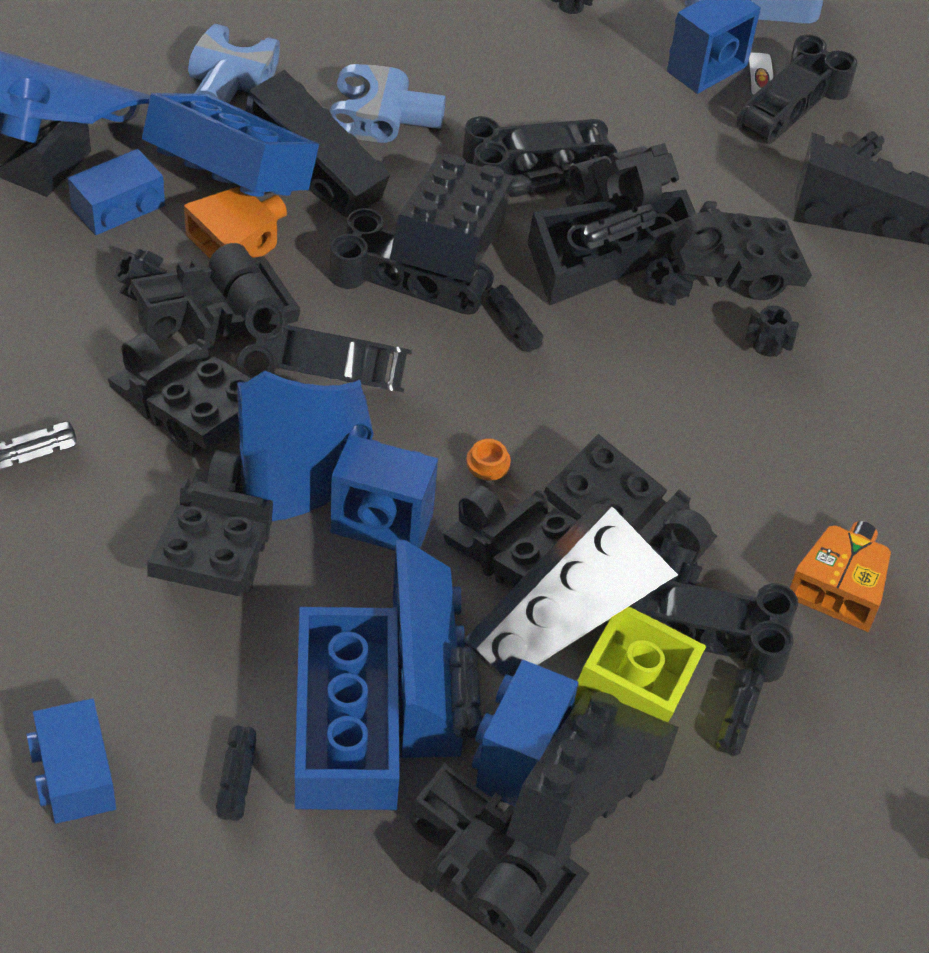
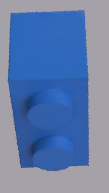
M139 149L68 177L71 208L95 236L165 206L163 175Z
M94 698L33 711L36 731L26 733L32 763L43 761L45 774L35 776L40 805L41 807L52 806L55 824L117 810L113 782Z

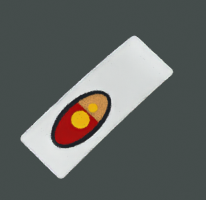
M750 53L751 93L753 95L773 79L770 54Z

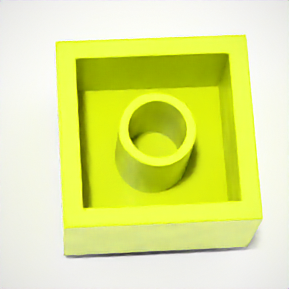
M628 606L610 618L577 680L578 687L574 704L578 703L586 689L589 688L596 692L611 694L621 703L669 722L706 645Z

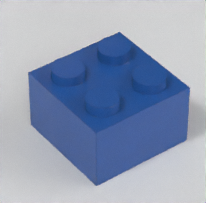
M700 0L689 7L683 8L677 13L667 72L698 94L746 68L761 7L751 0Z
M349 435L332 474L330 533L395 550L396 540H406L420 549L433 517L438 458L424 455L421 452L382 444L376 440Z
M523 659L514 677L508 674L505 675L495 700L500 705L494 715L485 714L475 739L476 742L480 743L472 763V768L478 770L476 782L478 789L491 797L497 793L502 797L501 801L516 806L523 783L573 710L578 681Z

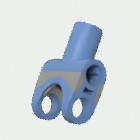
M220 24L212 25L200 38L190 56L189 76L202 80L194 94H208L229 104L237 90L249 93L250 89L274 76L280 53L279 40L267 37L251 47H236L228 43L229 28Z
M354 64L348 65L340 71L337 81L338 89L343 95L353 99L334 103L330 107L329 112L348 133L353 134L357 139L380 143L393 141L398 135L400 124L442 129L446 97L444 95L408 91L409 78L400 69L378 65ZM357 77L364 84L361 86H351L346 83L345 78ZM339 113L347 114L354 122L343 123L335 115Z

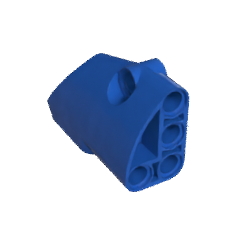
M0 51L1 134L36 143L42 119L93 124L97 120L105 118L125 123L137 116L141 104H149L150 95ZM130 106L129 111L125 115L118 116L114 114V111Z
M263 371L248 382L237 383L239 448L243 494L259 497L265 501L273 500L272 521L302 515L330 502L332 474L349 435L364 439H372L374 435L366 396L363 394L360 380L343 385L322 386L287 380L270 372Z

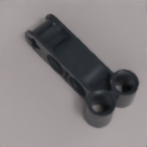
M805 34L797 37L794 41L789 65L744 104L737 118V126L742 129L745 127L765 137L766 143L772 144L822 98L842 100L848 97L857 68V59L845 51H827V44L818 36Z
M477 116L472 117L465 124L462 158L466 160V163L480 167L485 165L496 166L508 175H523L526 172L557 167V165L573 162L577 164L595 159L594 155H597V158L608 157L618 152L614 144L608 140L607 125L600 119L499 127L498 123L492 118ZM593 127L597 129V135L595 134Z
M364 208L353 211L347 219V234L336 237L331 243L330 279L334 285L344 289H354L368 281L440 307L470 315L479 310L483 292L488 290L494 282L492 270L482 262H480L475 276L472 277L470 282L391 260L390 254L395 232L384 229L383 217L372 209ZM467 297L469 300L466 305H463V302Z
M270 301L257 302L248 309L245 316V324L248 331L257 340L256 344L249 345L240 352L237 359L238 371L251 379L255 376L247 372L245 367L246 359L251 353L262 352L269 358L270 366L267 372L275 374L277 368L350 383L360 380L361 385L404 393L405 388H401L406 357L407 354H412V350L285 325V317L282 310ZM261 310H271L278 317L277 327L270 333H260L254 327V317ZM392 353L393 360L389 380L385 382L389 356Z
M669 580L636 601L633 605V609L706 645L704 652L743 659L744 669L749 668L753 672H760L764 677V682H773L783 676L794 643L790 629L798 607L796 594L785 585L779 583L764 585L758 590L756 597Z

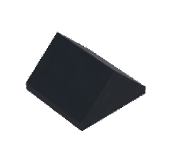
M51 120L40 126L36 143L25 141L0 166V178L48 197L91 152L88 124Z

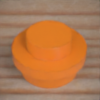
M495 439L479 440L469 450L466 458V466L469 472L479 479L488 481L497 480L505 476L509 471L511 463L506 447Z

